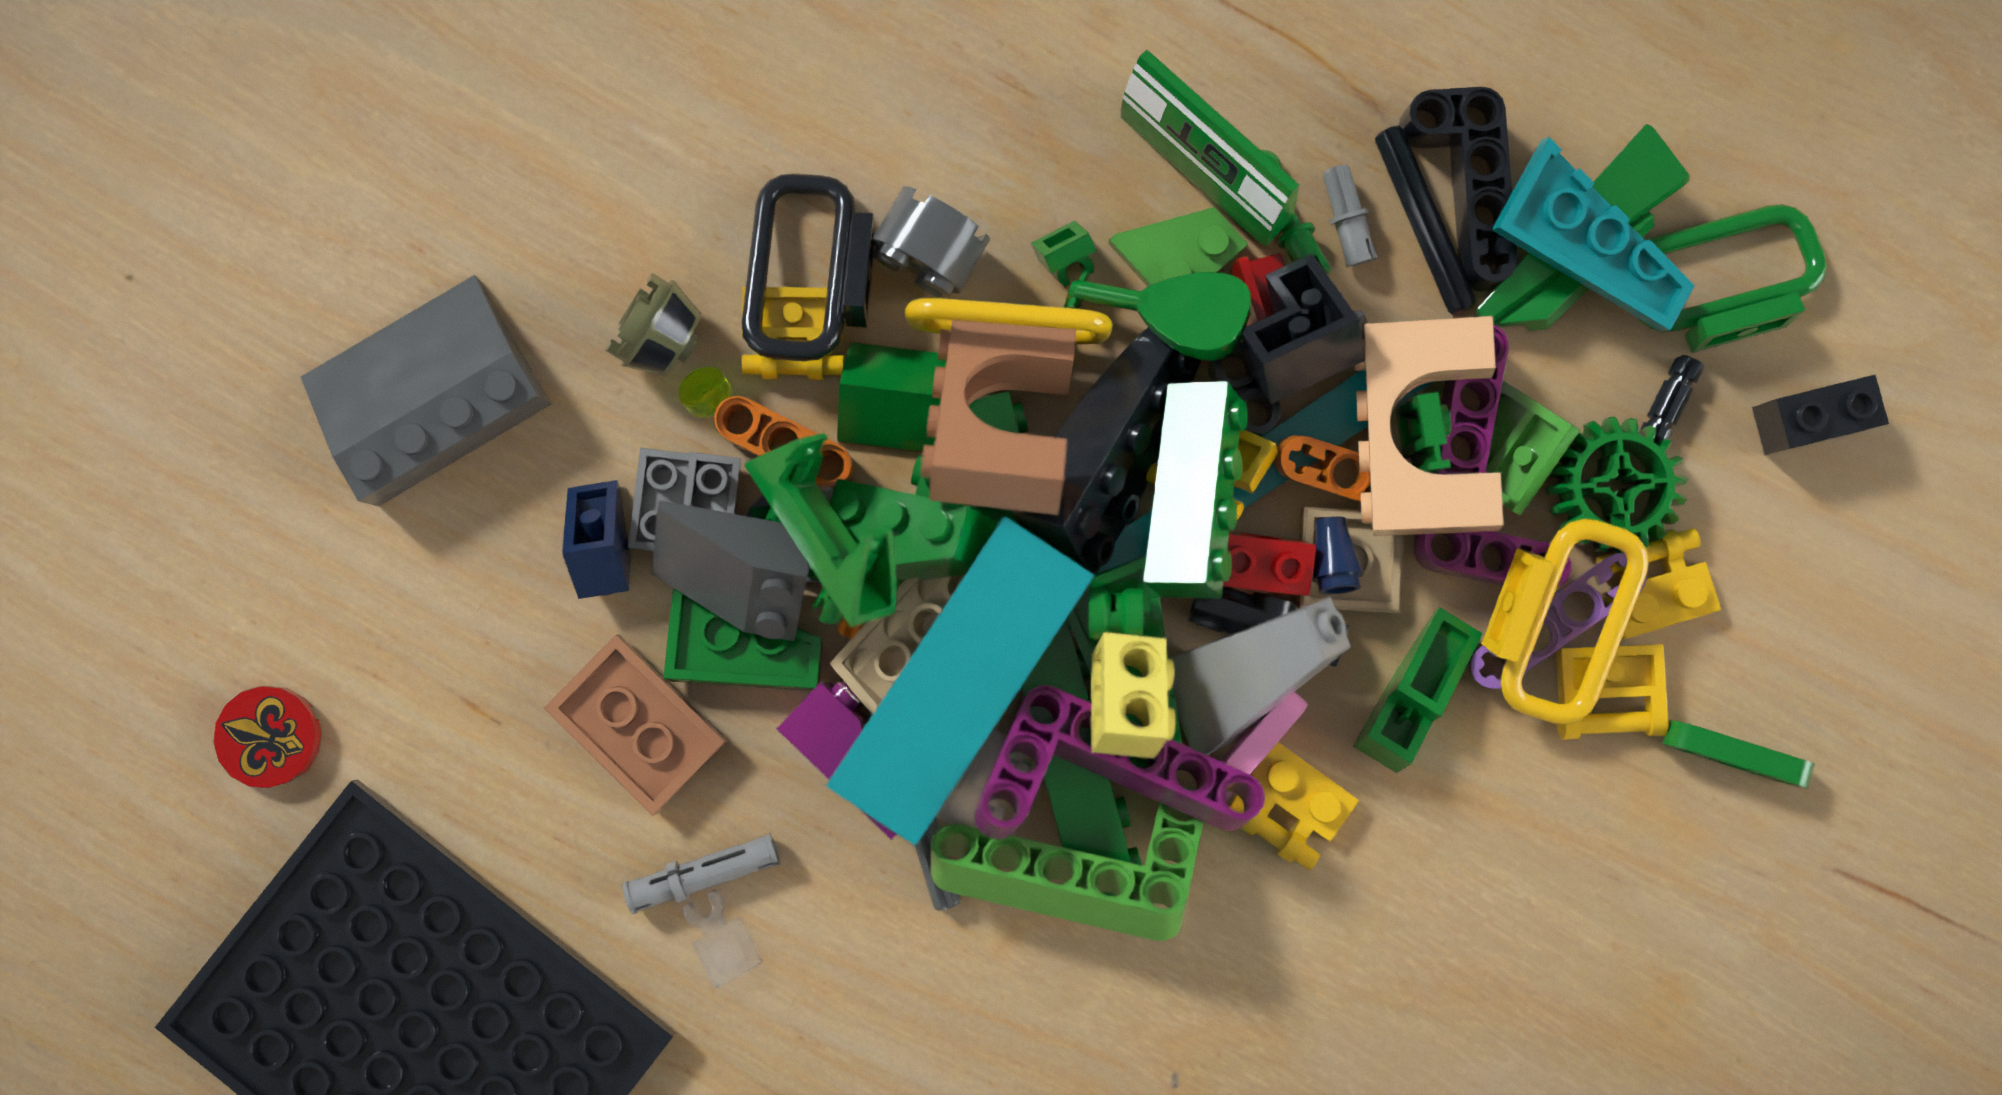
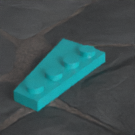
M1550 137L1542 139L1494 224L1492 231L1661 332L1670 331L1695 285L1651 240L1645 241L1628 224L1630 219L1617 205L1611 206L1592 187L1595 183L1580 168L1575 169L1560 154L1562 149Z

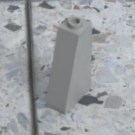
M1331 597L1169 658L1174 662L1173 688L1177 715L1191 749L1208 755L1231 743L1351 647L1346 636L1344 619L1336 611Z

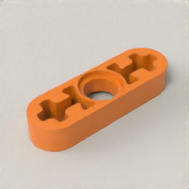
M1291 435L1278 443V455L1274 459V466L1284 478L1357 502H1361V493L1364 491L1371 492V487L1369 486L1370 472H1360L1358 452L1302 435ZM1304 445V455L1323 460L1320 470L1300 465L1295 472L1296 463L1289 460L1290 452L1300 451ZM1350 459L1357 467V478L1349 487L1341 488L1334 480V469L1341 460Z

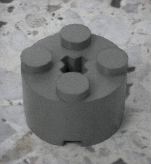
M908 186L902 187L871 240L876 247L872 257L894 271H898L902 267L918 276L914 283L933 296L941 298L942 294L948 296L951 293L959 294L990 242V237L987 234L979 237L974 236L979 226L941 200L929 195L925 203H922L912 198L917 189Z

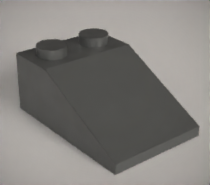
M659 500L652 575L743 632L761 635L768 639L779 638L795 641L809 563L784 525L779 522Z

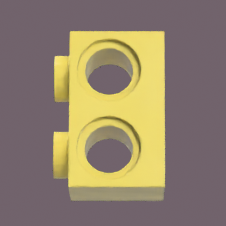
M1103 633L1091 654L1092 753L1155 758L1166 741L1173 738L1176 717L1174 709L1168 708L1167 691L1171 689L1173 684L1174 662L1172 659H1167L1166 639ZM1124 665L1137 668L1143 675V678L1131 675ZM1125 714H1132L1142 721L1144 728L1135 727L1130 724Z

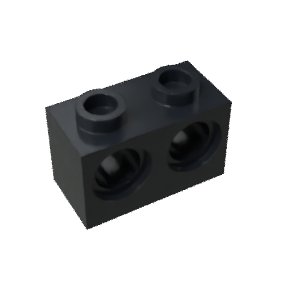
M1876 374L1774 399L1752 407L1765 455L1889 424Z

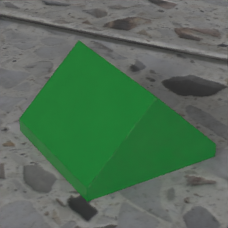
M850 342L839 382L837 441L923 452L924 445L935 446L936 438L927 437L930 405L940 406L941 404L940 398H932L935 368H946V361L938 360V353Z

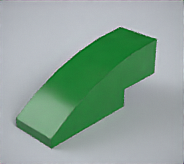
M1438 607L1400 663L1353 747L1395 773L1411 765L1433 721L1442 716L1483 633L1441 607Z

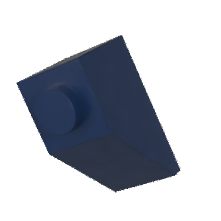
M618 480L571 487L567 490L562 555L578 599L607 596L613 593L629 591L631 556L628 548L627 530Z

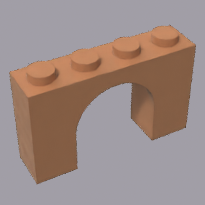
M952 320L951 330L941 329L938 360L946 361V368H935L932 398L941 399L940 406L930 405L927 425V437L936 438L935 446L924 445L921 477L931 478L929 500L1058 515L1064 479L1067 439L1001 431L978 419L968 406L979 397L999 390H1021L1068 396L1074 361L1076 330Z

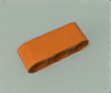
M732 396L723 400L716 408L714 415L715 427L719 434L734 446L756 457L772 451L774 440L782 433H794L798 439L818 434L742 396ZM738 410H748L752 413L753 417L751 427L743 434H733L729 431L728 427L729 418ZM828 439L821 450L823 458L827 455L840 456L844 461V469L841 475L834 480H824L817 475L816 484L834 489L837 479L853 480L855 466L847 450L838 443Z

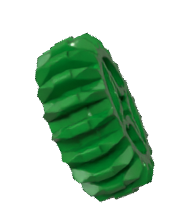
M1616 417L1604 419L1601 426L1596 421L1584 424L1583 434L1580 432L1577 434L1559 460L1563 465H1556L1549 474L1550 477L1558 479V484L1545 488L1546 495H1558L1560 500L1559 504L1550 507L1549 512L1552 515L1565 512L1568 517L1562 522L1560 529L1568 523L1580 519L1598 520L1607 523L1598 518L1589 509L1583 498L1588 497L1596 500L1601 506L1602 515L1604 518H1608V524L1626 529L1637 535L1646 548L1649 546V537L1654 540L1662 539L1666 535L1663 524H1675L1680 519L1670 506L1684 505L1687 500L1682 494L1675 492L1676 486L1684 485L1688 480L1683 475L1675 476L1673 467L1679 466L1683 458L1680 456L1668 458L1665 454L1670 449L1672 441L1664 439L1655 444L1653 441L1656 435V427L1647 426L1639 432L1638 421L1633 418L1624 420L1621 426ZM1601 446L1602 458L1597 460L1598 468L1595 476L1588 480H1581L1585 462ZM1624 450L1633 454L1642 463L1647 474L1635 470L1631 465L1629 453L1624 452ZM1614 479L1613 481L1620 480L1621 484H1634L1635 486L1622 489L1620 492L1618 490L1612 492L1610 487H1597L1596 485ZM1644 491H1650L1649 500L1643 513L1637 520L1630 523V513L1635 512L1634 503L1637 495ZM1581 540L1578 544L1585 545L1591 540ZM1593 541L1596 552H1607L1610 546ZM1612 547L1616 553H1624L1623 551Z

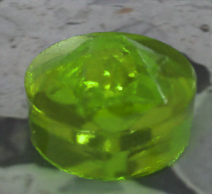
M707 366L692 371L683 379L678 389V398L692 416L704 418L715 414L719 404L731 397L732 389L730 383L718 368Z

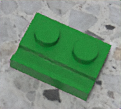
M1439 393L1417 395L1395 409L1403 458L1411 457L1414 467L1431 474H1436L1450 468V459H1441L1440 447L1447 444L1446 435L1451 433V418L1447 405H1440Z

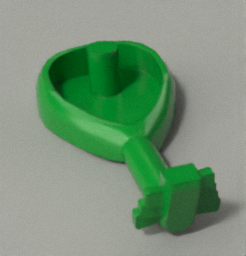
M1082 270L1079 280L1072 282L1063 308L1079 309L1082 301L1137 311L1148 328L1174 350L1195 359L1213 361L1225 358L1240 343L1242 339L1241 331L1247 327L1250 318L1251 293L1247 285L1239 278L1225 273L1198 272L1162 280L1149 285L1142 291L1089 282L1087 281L1089 277L1088 270Z

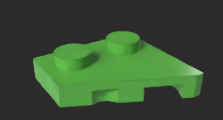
M1215 207L1113 235L1108 242L1111 248L1147 287L1162 280L1191 273H1219L1248 245L1245 239Z
M1504 380L1485 473L1501 472L1502 505L1512 512L1522 515L1580 429Z

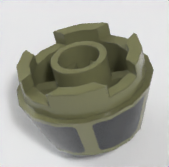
M651 273L647 280V286L652 288L651 292L648 294L639 289L619 322L618 330H620V333L617 337L622 339L621 342L618 343L611 339L605 351L621 360V366L666 375L677 359L684 363L694 349L699 336L693 332L701 318V312L674 280L668 283L654 273Z

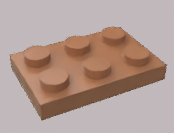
M615 635L544 707L652 816L656 815L727 742L621 635Z

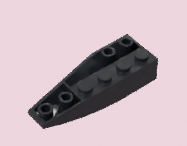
M1149 328L1145 329L1094 383L1055 437L1067 439L1064 479L1058 515L1011 510L1020 527L1091 574H1097L1100 567L1107 564L1112 557L1115 542L1125 525L1131 523L1135 518L1139 501L1148 484L1146 480L1148 470L1159 459L1168 384L1192 383L1202 360L1179 353L1159 339Z

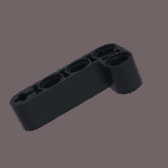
M1488 87L1423 91L1412 100L1400 118L1399 126L1403 128L1409 145L1412 147H1450L1458 259L1472 290L1480 292L1492 290L1513 274L1517 267L1518 259L1517 245L1492 231L1494 224L1512 194L1506 108L1503 98L1498 92ZM1467 108L1480 110L1485 116L1486 125H1477L1471 122L1466 112ZM1427 111L1432 114L1436 120V128L1422 126L1417 120L1416 112ZM1476 156L1484 159L1489 165L1490 174L1481 175L1472 168L1471 157ZM1476 205L1485 206L1492 212L1494 218L1493 225H1485L1476 218L1474 212ZM1495 239L1490 245H1488V240ZM1486 256L1487 263L1495 264L1496 270L1491 273L1488 265L1480 264V259Z

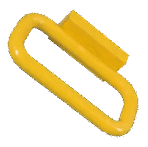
M942 298L916 299L911 301L905 308L906 320L911 327L919 331L940 334L941 329L951 330L952 320L1074 329L1076 330L1075 344L1084 345L1104 342L1109 338L1113 327L1110 318L1103 313L1074 308Z
M1580 519L1568 523L1556 533L1549 545L1545 558L1526 550L1516 549L1481 643L1498 657L1506 659L1500 684L1503 697L1511 708L1524 715L1556 724H1570L1580 721L1592 711L1599 699L1647 575L1649 564L1647 549L1637 535L1626 529L1598 520ZM1581 540H1592L1623 551L1627 559L1626 569L1577 695L1568 703L1558 704L1526 693L1522 687V679L1571 549Z

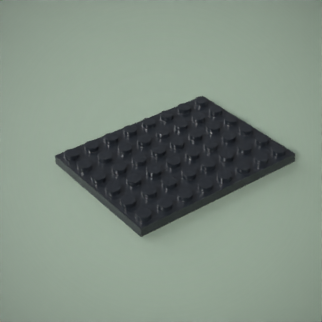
M358 779L350 781L154 1027L237 1095H629L676 1034L674 1030Z

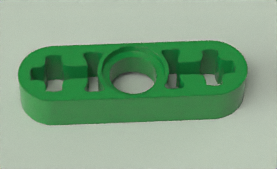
M1669 720L1668 731L1662 742V745L1804 789H1808L1815 766L1812 762L1675 720Z

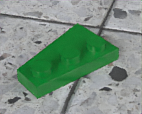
M673 588L663 678L669 682L813 691L820 682L823 640L798 628L795 641L779 638L768 639L761 635L743 632Z

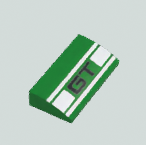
M1146 49L1139 56L1128 80L1122 100L1121 118L1266 248L1294 219L1299 184Z

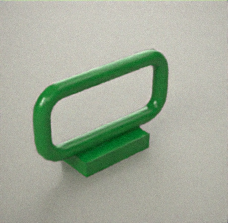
M1784 204L1769 205L1644 239L1645 241L1651 240L1664 254L1763 227L1780 224L1789 228L1794 234L1805 262V271L1798 278L1682 309L1671 330L1663 332H1676L1690 328L1685 334V338L1691 353L1788 327L1805 311L1801 297L1815 291L1825 278L1827 270L1824 250L1809 218L1800 210ZM1638 318V320L1642 322L1644 325H1646L1648 328L1659 331Z

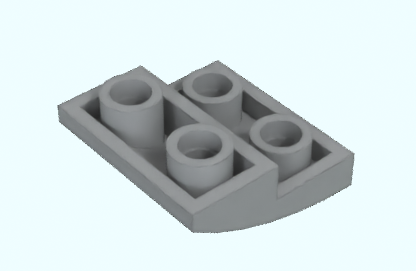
M640 448L628 548L654 552L659 500L734 514L741 458L696 452L688 454Z

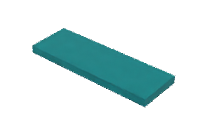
M1004 516L826 784V787L916 846L1094 575Z

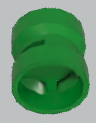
M1090 588L1089 641H1099L1103 633L1142 636L1143 588H1126L1122 593H1110L1106 588Z

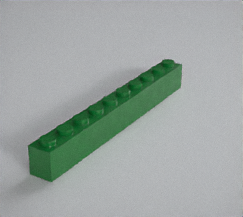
M1009 391L976 399L968 406L978 419L995 429L1017 434L1028 432L1021 402L1012 404ZM984 507L983 515L997 522L995 530L1004 516L1019 525L1010 509ZM1067 618L1022 684L1023 698L1035 687L1048 685L1091 703V699H1088L1084 679L1091 678V674L1080 649H1075L1071 633L1072 629ZM1040 706L1030 708L1032 718L1039 724L1050 725L1054 723L1052 714L1046 708ZM1086 727L1080 728L1078 730L1079 737L1086 745L1092 746L1091 729ZM1053 754L1044 774V779L1062 847L1142 866L1137 847L1128 849L1123 829L1131 827V821L1124 797L1114 798L1109 779ZM1111 892L1101 893L1106 896H1117L1116 894Z

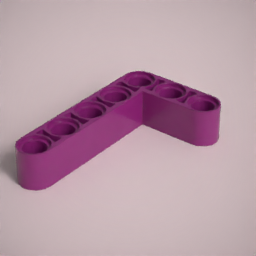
M1493 325L1495 370L1492 378L1445 380L1440 405L1446 404L1451 418V433L1446 435L1447 444L1440 447L1442 460L1450 459L1451 467L1436 473L1437 475L1485 473L1509 351V341L1506 334L1498 326ZM1463 387L1471 388L1478 394L1480 406L1477 411L1468 410L1462 405L1460 392ZM1454 436H1460L1468 442L1470 456L1467 461L1459 460L1453 455L1451 441ZM1493 531L1439 533L1450 541L1452 548L1450 557L1446 561H1442L1431 550V542L1436 534H1415L1413 553L1417 562L1423 568L1430 571L1503 586L1517 548L1545 557L1550 543ZM1487 544L1494 546L1501 555V563L1495 571L1489 570L1482 561V551ZM1569 557L1557 588L1561 587L1571 574V560Z
M1044 685L1030 690L1017 710L976 804L974 818L980 832L989 838L998 840L1014 834L1030 810L1053 754L1226 831L1238 830L1258 815L1264 806L1265 795L1261 784L1251 775L1174 740H1167L1155 758H1148L1149 768L1147 769L1135 767L1129 761L1128 756L1092 753V746L1086 745L1079 737L1078 732L1080 728L1086 727L1091 729V703L1056 687ZM1035 706L1046 708L1052 714L1054 723L1050 725L1039 724L1032 718L1030 708ZM1128 720V722H1129L1130 724H1132L1133 726L1139 727V728H1144V727H1142V726H1140V725H1138V724H1136V723L1131 722V721ZM1015 752L1025 753L1033 761L1034 770L1026 773L1018 771L1011 764L1009 755ZM1183 770L1190 773L1196 780V790L1190 791L1180 786L1176 778V771ZM1225 792H1233L1240 796L1245 807L1244 813L1235 812L1229 808L1225 800ZM995 799L1005 800L1013 808L1014 818L1008 821L998 820L990 812L989 802Z

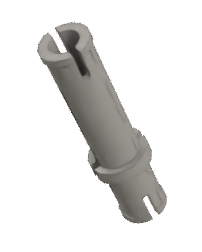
M771 833L753 841L736 845L690 862L679 864L677 861L668 863L665 870L632 881L623 882V893L629 911H631V914H635L674 899L677 903L689 899V894L762 869L780 865V858Z

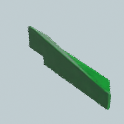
M1646 124L1593 181L1595 184L1592 187L1611 206L1617 205L1630 219L1628 224L1643 238L1654 227V215L1648 211L1685 186L1690 181V175L1658 132L1652 126ZM1528 253L1519 262L1513 274L1502 281L1478 307L1476 315L1477 317L1493 316V325L1498 327L1526 325L1529 331L1544 330L1557 321L1589 288Z

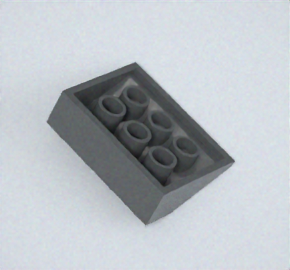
M475 275L301 376L333 459L357 500L375 506L384 504L552 404L484 287Z

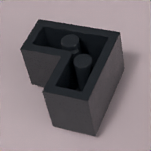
M1313 254L1265 275L1273 315L1243 328L1241 333L1249 371L1271 404L1365 361L1360 320Z

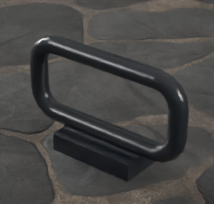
M783 174L769 180L759 192L755 205L741 324L742 335L749 348L762 357L804 362L819 360L831 354L839 344L844 329V320H846V326L867 328L874 259L872 254L875 248L871 241L875 235L873 213L856 212L853 195L848 187L838 179L824 175ZM786 194L826 196L834 201L836 207L823 330L817 338L809 341L774 339L765 335L762 330L775 207L777 201Z

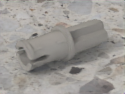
M1344 164L1324 171L1323 178L1335 216L1329 222L1331 226L1335 225L1343 249L1346 268L1377 259L1378 255L1371 239L1366 219L1369 209L1361 208L1350 167Z

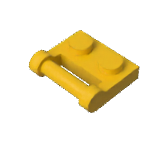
M1663 644L1619 646L1599 698L1644 696L1645 708L1643 711L1589 713L1580 721L1570 724H1557L1560 739L1578 740L1581 734L1645 732L1647 736H1665L1668 731V708ZM1595 647L1560 648L1556 651L1559 704L1568 703L1577 695Z

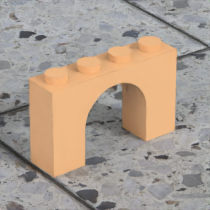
M1493 316L1364 324V339L1362 341L1365 361L1355 365V371H1366V390L1356 391L1357 421H1368L1369 441H1358L1360 472H1370L1371 492L1361 493L1362 524L1372 523L1373 536L1500 531L1503 526L1501 472L1437 475L1424 472L1411 465L1402 457L1393 442L1390 430V420L1394 409L1400 400L1414 388L1434 381L1492 378L1495 370Z

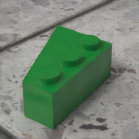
M837 479L830 501L831 507L857 545L861 541L860 537L862 534L888 526L891 528L894 541L896 581L912 578L927 580L967 574L994 533L997 523L967 505L931 501L929 497ZM810 566L807 577L821 583Z

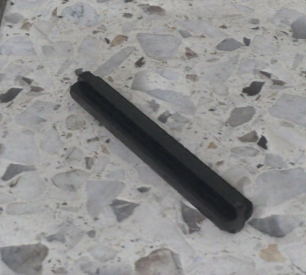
M1399 125L1389 127L1378 133L1375 137V143L1445 306L1450 314L1460 313L1476 304V298L1403 128Z

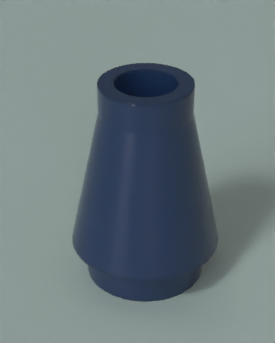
M1335 516L1315 521V545L1317 547L1312 581L1318 583L1319 593L1332 595L1360 589L1359 578L1364 575L1348 532L1346 518Z

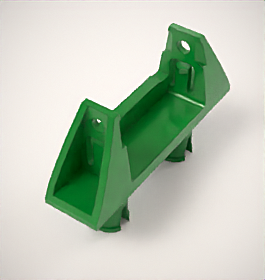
M821 433L800 438L746 462L745 468L771 506L764 520L779 522L784 525L823 585L819 596L816 597L812 604V610L823 606L819 620L826 624H838L845 618L849 626L853 627L894 614L896 610V566L893 531L888 526L864 533L860 537L859 545L856 544L816 484V477L823 459L821 450L825 441L828 440L827 435Z

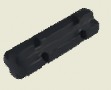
M1683 354L1674 359L1668 372L1671 378L1664 380L1647 414L1650 420L1647 423L1643 422L1639 430L1640 432L1647 426L1656 427V435L1653 441L1655 444L1664 439H1670L1673 432L1669 428L1672 425L1676 426L1693 392V388L1690 386L1698 382L1703 372L1704 365L1702 362Z

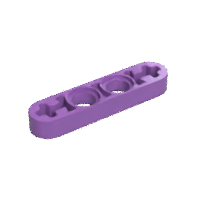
M1616 553L1606 557L1554 594L1543 623L1550 631L1549 644L1540 651L1532 652L1525 673L1608 615L1619 585L1604 593L1612 599L1610 604L1604 606L1599 592L1587 584V580L1594 576L1597 585H1601L1613 576V572L1610 569L1613 563H1616L1620 568L1626 567L1627 559L1624 553ZM1646 575V577H1645V580H1644V583H1643V585H1642L1641 590H1642V589L1644 588V586H1645V583H1646V580H1647V575ZM1575 591L1586 593L1593 603L1591 615L1583 621L1571 620L1563 610L1565 598ZM1481 645L1473 652L1470 658V673L1473 679L1480 685L1490 689H1500L1501 678L1497 679L1491 674L1483 677L1479 671L1485 665L1481 658L1485 653L1489 652L1493 657H1497V655Z

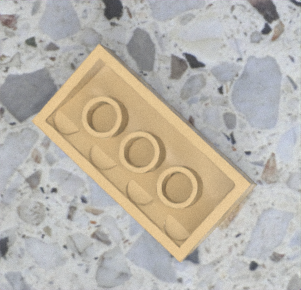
M965 575L927 580L921 578L906 579L896 590V610L894 614L867 622L829 663L872 715Z

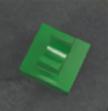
M1076 221L1031 243L1038 260L1051 274L1053 273L1054 277L1064 287L1070 285L1069 279L1066 276L1068 265L1077 261L1082 270H1088L1089 275L1094 272L1093 262L1087 255L1095 252L1096 248L1090 234Z

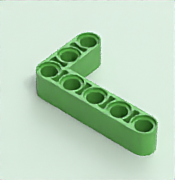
M1182 786L1186 790L1195 791V789ZM1159 802L1145 866L1015 836L997 840L987 837L976 827L963 824H949L938 829L932 837L931 877L940 889L950 893L1150 940L1165 941L1177 935L1183 923L1203 821ZM955 856L960 857L962 859L951 860L948 859V857ZM1165 860L1174 861L1178 864H1170L1165 862ZM1009 868V869H1011V870H1013V871H1011V872H1002V871L997 870V869ZM1051 880H1060V881L1065 882V883H1063V884H1054V883L1049 882V881H1051ZM1111 892L1116 894L1117 896H1106L1101 893ZM1153 904H1163L1165 906H1168L1169 908L1162 909L1154 906Z

